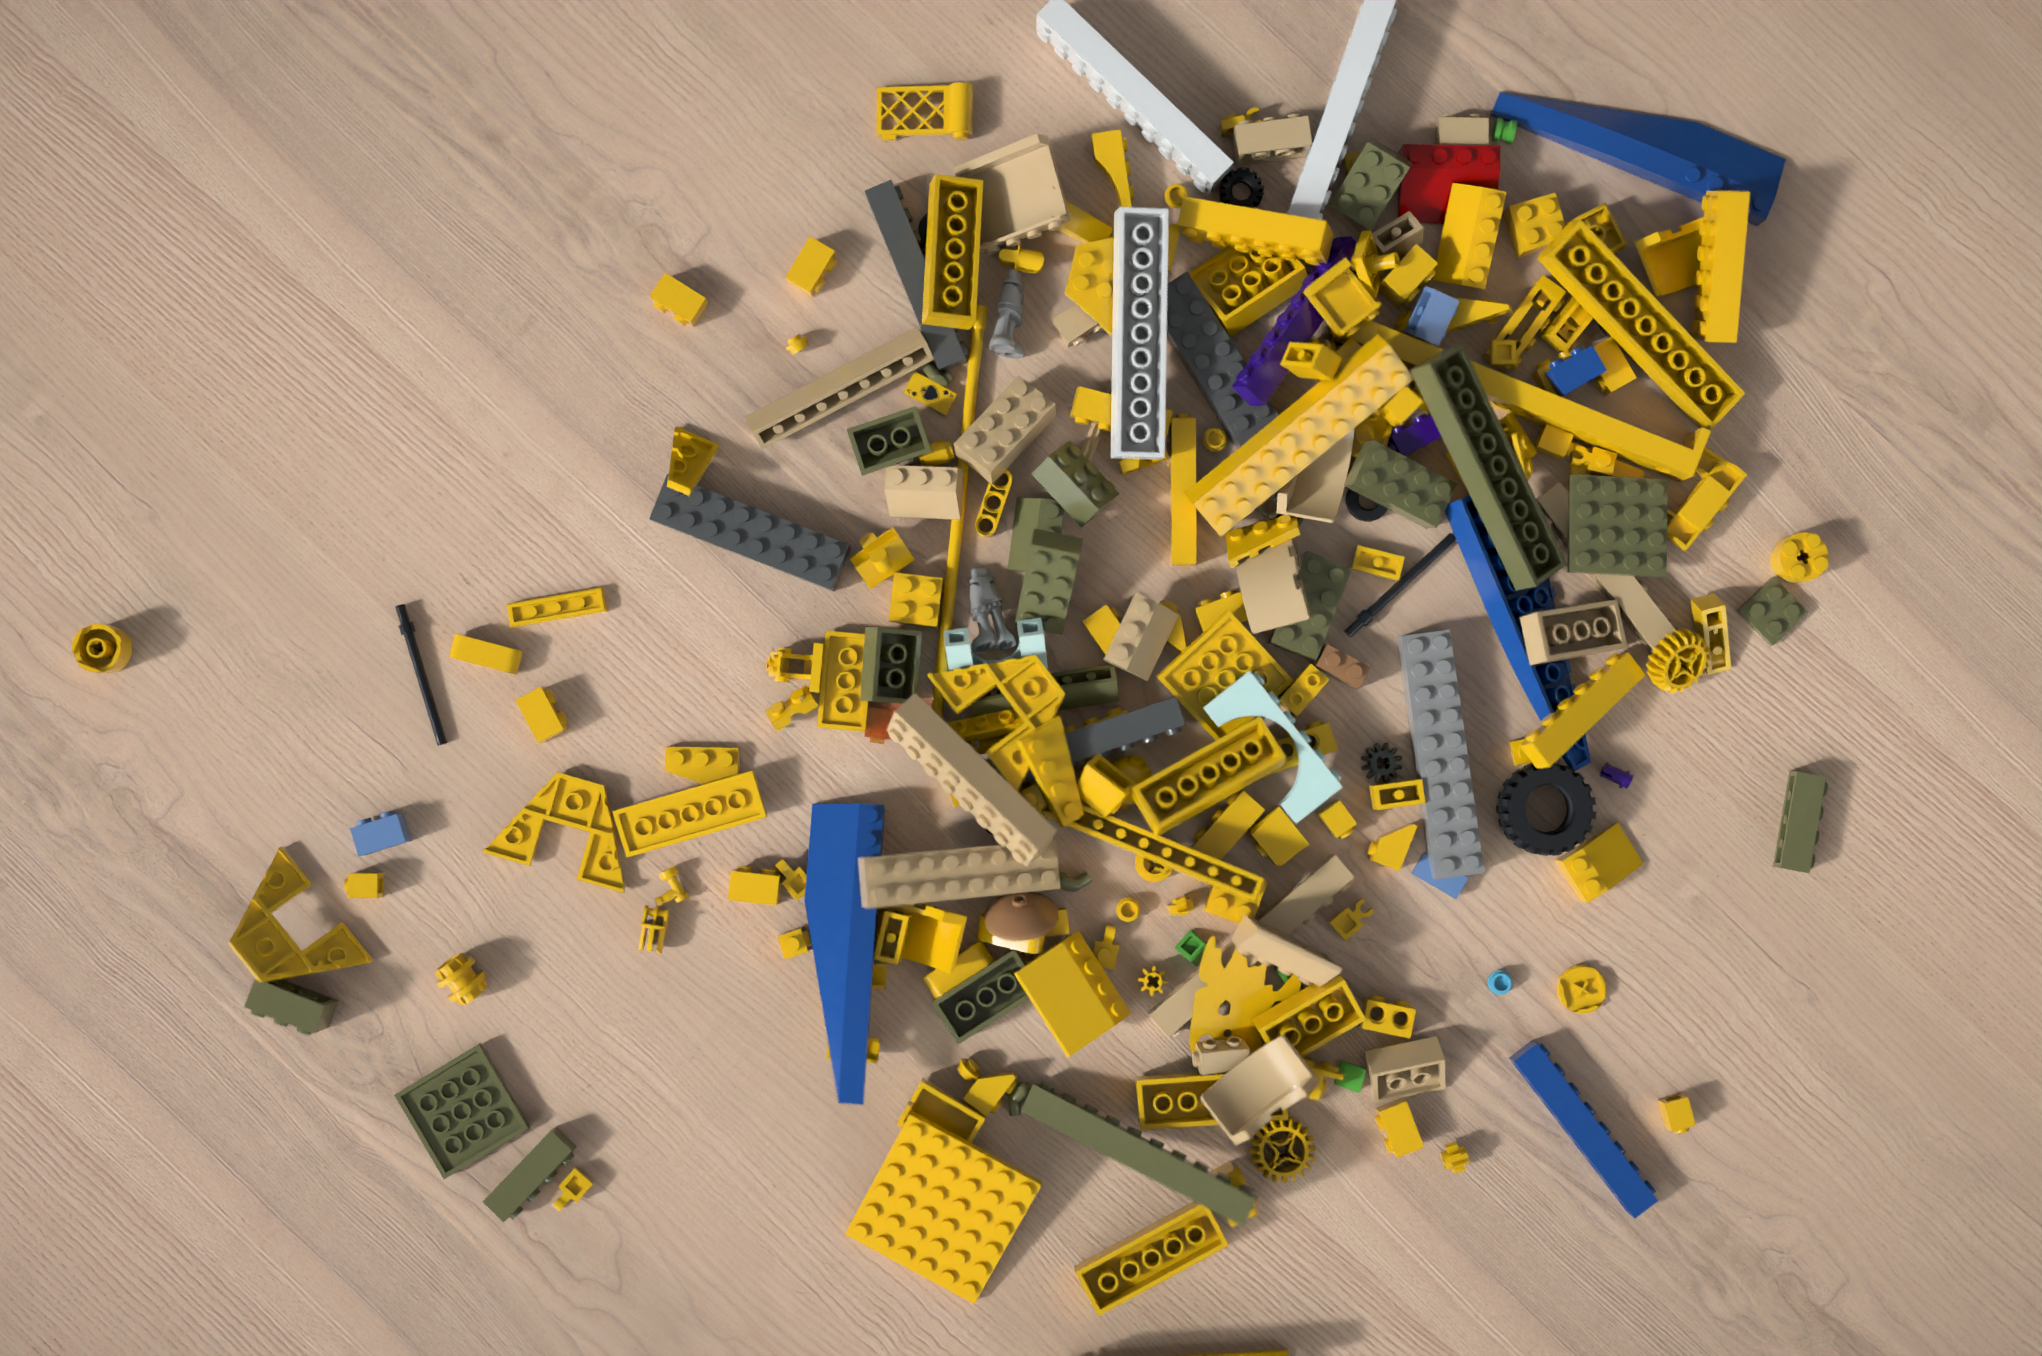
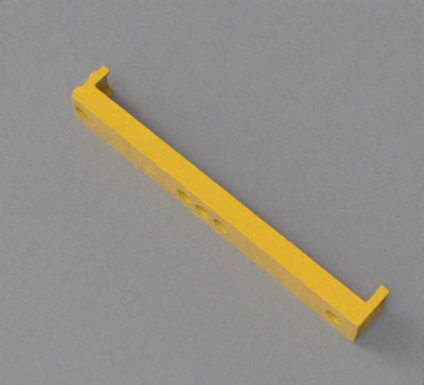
M1365 319L1358 324L1360 329L1350 336L1363 347L1378 334L1390 345L1409 372L1411 369L1443 351V349L1376 322L1369 321L1367 323ZM1331 328L1329 329L1328 334L1332 335L1330 341H1334L1336 345L1342 347L1349 339L1346 334L1339 339ZM1471 361L1493 408L1505 413L1512 411L1515 417L1540 427L1549 424L1573 434L1572 439L1590 447L1617 453V458L1677 482L1694 476L1711 433L1710 430L1702 427L1689 433L1682 446Z

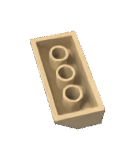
M1244 914L1231 938V941L1237 946L1236 950L1246 956H1249L1251 953L1257 956L1259 962L1270 966L1272 963L1278 966L1277 970L1287 976H1291L1293 973L1299 976V981L1308 986L1314 983L1321 987L1337 976L1343 969L1327 953Z

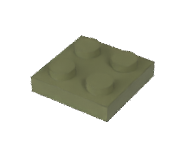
M1775 577L1770 578L1737 610L1745 621L1770 646H1773L1808 612Z

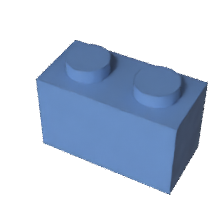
M1425 286L1404 331L1439 346L1446 336L1451 318L1457 312L1459 300Z
M392 810L380 814L381 819L372 821L371 818L357 821V826L350 828L358 857L412 841L404 814H395V811Z

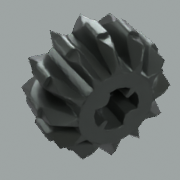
M1374 743V751L1371 748L1365 749L1366 753L1370 756H1361L1362 761L1368 762V765L1361 766V770L1369 769L1370 771L1366 774V778L1370 779L1375 775V783H1379L1381 777L1384 783H1389V775L1393 778L1398 777L1397 773L1393 770H1402L1401 765H1396V761L1402 760V756L1394 757L1393 755L1397 752V748L1393 747L1388 751L1389 743H1384L1382 749L1379 743ZM1378 758L1386 759L1387 762H1384V764H1387L1385 768L1377 767L1376 764H1379V762H1376Z

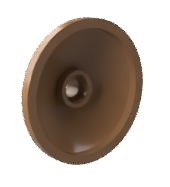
M1040 893L1005 894L996 899L987 908L984 916L985 925L991 934L1000 939L1028 941L1047 934L1055 927L1058 921V909L1051 899Z

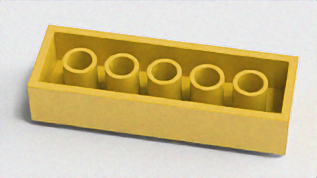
M935 174L929 184L922 324L970 330L976 322L983 180Z
M1706 191V196L1702 198L1701 206L1704 211V221H1701L1699 227L1702 245L1698 247L1697 251L1700 268L1695 275L1698 292L1693 299V308L1696 310L1695 320H1692L1691 333L1694 334V339L1706 342L1737 343L1750 192Z
M1184 197L1177 226L1188 241L1194 244L1208 242L1212 246L1222 249L1226 246H1231L1239 252L1248 253L1249 250L1258 251L1259 255L1272 257V254L1281 255V258L1288 261H1295L1296 258L1304 259L1306 263L1311 265L1327 264L1334 237L1327 221Z
M1259 716L1132 787L1131 796L1155 836L1158 837L1282 767L1286 756Z
M1200 1072L1135 1077L1140 1130L1220 1125L1201 1101L1200 1097L1226 1073L1201 1076ZM1282 1108L1278 1109L1271 1115L1273 1119L1270 1121L1288 1120V1108L1285 1110Z
M1193 1201L1075 1265L1074 1270L1094 1310L1100 1316L1226 1248L1229 1244L1212 1211Z

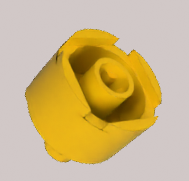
M1801 532L1780 539L1771 553L1770 562L1774 573L1779 578L1790 583H1801L1819 577L1828 568L1829 555L1825 543L1817 534ZM1801 555L1802 560L1800 561L1797 560V556Z
M96 623L77 632L72 642V653L75 655L77 664L84 670L109 674L119 672L126 666L132 654L133 642L122 629L112 625Z

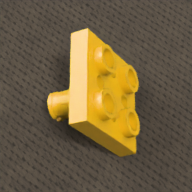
M1367 230L1361 232L1359 240L1356 242V249L1351 257V266L1353 271L1357 272L1360 283L1371 297L1375 299L1385 269L1398 268L1399 257L1397 252L1379 255L1372 232Z

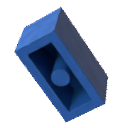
M1582 345L1570 352L1572 357L1564 361L1561 357L1549 364L1551 369L1544 374L1557 396L1563 397L1607 371L1593 345L1586 349Z

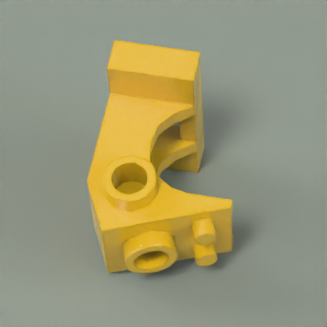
M814 643L813 655L792 654V649L778 648L777 652H771L767 658L766 670L769 671L768 676L775 677V682L789 683L790 678L810 680L809 692L820 693L824 644ZM790 659L804 660L803 674L789 673Z

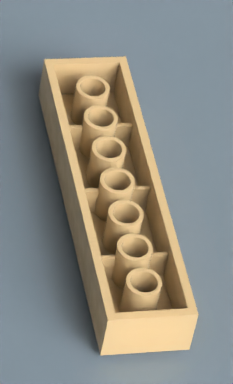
M916 693L894 711L886 730L890 738L894 742L900 743L906 749L909 757L917 760L929 776L935 777L941 783L944 791L952 794L964 810L970 811L976 817L979 825L985 829L987 828L1000 845L1006 846L1012 852V856L1016 861L1023 863L1027 867L1047 848L1057 830Z
M1051 840L1047 848L1027 867L1023 863L1016 861L1012 856V852L1006 846L1000 844L858 858L863 908L1060 889L1056 840Z

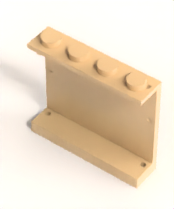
M1036 133L953 167L956 177L983 180L980 235L982 245H980V252H984L986 255L998 253L1000 248L1006 245L1007 247L1019 245L1021 243L1020 240L1024 238L1033 239L1040 237L1042 231L1048 229L1049 231L1058 230L1063 227V223L1071 221L1048 136Z

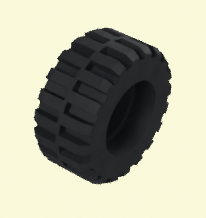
M1554 763L1551 767L1537 769L1534 764L1525 765L1524 768L1513 772L1512 777L1506 779L1503 783V791H1499L1498 799H1500V805L1496 806V811L1500 813L1501 818L1498 820L1499 825L1504 828L1505 836L1511 839L1515 846L1526 850V852L1544 856L1562 855V852H1570L1575 849L1576 844H1582L1586 840L1585 834L1587 832L1590 833L1593 828L1590 825L1591 820L1596 819V812H1593V805H1596L1595 797L1590 795L1592 791L1590 785L1585 784L1583 781L1584 777L1580 773L1573 772V768L1567 765ZM1546 785L1560 790L1567 804V813L1563 823L1556 830L1550 832H1542L1533 828L1525 815V803L1529 794L1535 788Z

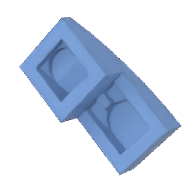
M1424 852L1411 873L1454 899H1457L1468 880L1466 876L1432 879L1429 858Z

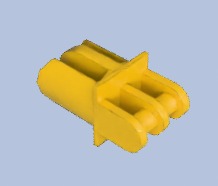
M1018 245V250L1002 249L999 252V262L1003 266L1014 267V270L1018 272L1038 274L1043 270L1044 256L1037 250L1020 248V245Z
M645 905L642 923H640L642 928L638 950H644L647 931L650 928L647 951L654 950L657 932L660 930L656 952L662 954L670 909L666 908L665 911L659 910V907L653 909L649 908V905ZM648 915L653 916L652 923L647 922ZM658 917L664 918L663 924H657Z

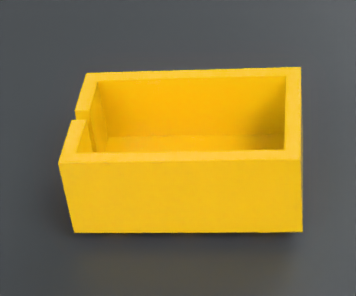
M922 1077L910 1101H908L898 1118L897 1125L903 1127L910 1112L913 1111L972 1143L986 1116L973 1106Z

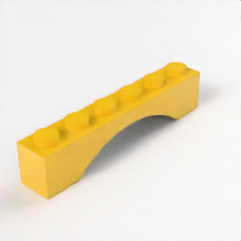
M1121 129L1092 133L1091 143L1094 164L1104 172L1112 183L1120 207L1132 208L1131 199H1134L1133 184L1128 185L1127 175H1131L1130 161H1125L1124 152L1128 151L1126 137L1121 136Z

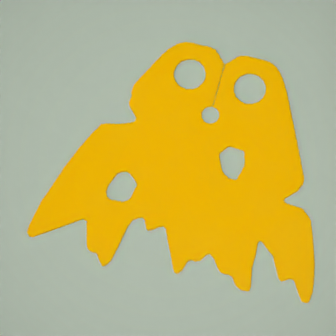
M1212 935L1205 947L1199 969V977L1207 983V986L1195 992L1189 1036L1190 1050L1195 1052V1042H1198L1202 1035L1208 1034L1215 1040H1225L1229 1037L1243 1038L1250 1049L1249 1055L1262 1047V1037L1252 1019L1270 1009L1276 1001L1282 1002L1298 993L1301 981L1298 980L1297 975L1293 974L1278 991L1274 992L1272 984H1264L1267 965L1262 963L1259 967L1252 966L1248 968L1247 958L1242 956V953L1238 952L1236 948L1224 969L1221 962L1222 948L1215 947V936ZM1227 1000L1230 1003V1013L1222 1016L1218 1013L1220 1005ZM1226 1029H1230L1232 1032L1229 1037L1223 1035Z

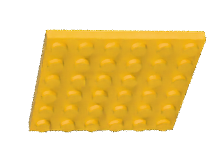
M911 1111L848 1226L845 1235L975 1304L1040 1189L1042 1181Z

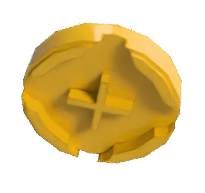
M1574 965L1566 969L1559 976L1556 985L1557 996L1561 1004L1568 1010L1578 1014H1589L1597 1010L1607 994L1606 982L1603 976L1594 968L1586 965Z

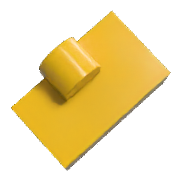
M893 527L878 537L874 533L865 534L860 539L863 550L850 557V560L870 589L915 560Z

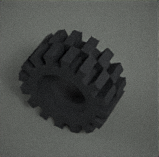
M1237 168L1236 171L1231 170L1221 182L1219 189L1220 202L1256 209L1264 194V185L1261 184L1262 179L1256 176L1257 173L1255 171L1253 173L1249 172L1250 169L1248 168L1242 170V168ZM1244 183L1248 185L1251 191L1250 196L1245 200L1236 199L1232 194V188L1235 184Z

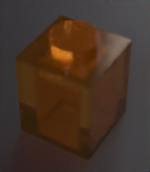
M868 708L864 737H870V742L884 744L885 739L890 740L886 730L893 716V710Z

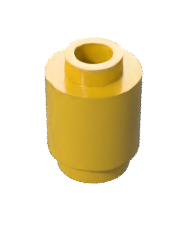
M943 439L930 443L929 446L932 453L919 457L921 466L926 465L927 467H938L950 463L949 460L955 459L950 441L943 442Z

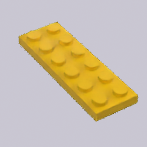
M754 770L612 811L627 858L768 816Z

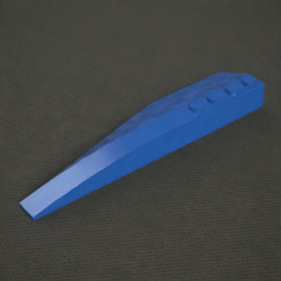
M1505 92L1499 93L1490 114L1496 118H1503L1504 121L1508 122L1510 120H1517V127L1702 203L1703 196H1706V191L1750 192L1747 222L1755 226L1760 225L1768 217L1777 194L1786 161L1782 157L1693 121Z
M1468 495L1448 504L1445 514L1505 654L1540 721H1542L1547 715L1555 713L1559 709L1557 706L1560 702L1571 698L1575 694L1573 690L1576 687L1575 684H1571L1569 674L1572 673L1570 659L1530 665L1520 617L1556 609L1553 597H1556L1555 588L1551 587L1550 580L1547 578L1536 587L1516 591L1471 496ZM1586 734L1562 755L1567 766L1573 768V772L1591 763Z
M812 804L805 907L838 1103L864 1105L878 907H862L858 858L882 855L885 807L884 805Z

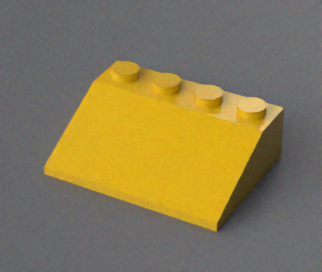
M1231 246L1189 273L1229 338L1298 293L1304 279L1308 276L1305 266L1297 258L1295 261H1288L1281 258V255L1272 254V257L1259 255L1258 251L1249 250L1248 253L1235 250Z
M1079 931L1062 938L1014 973L1067 1058L1112 1029L1131 1014Z

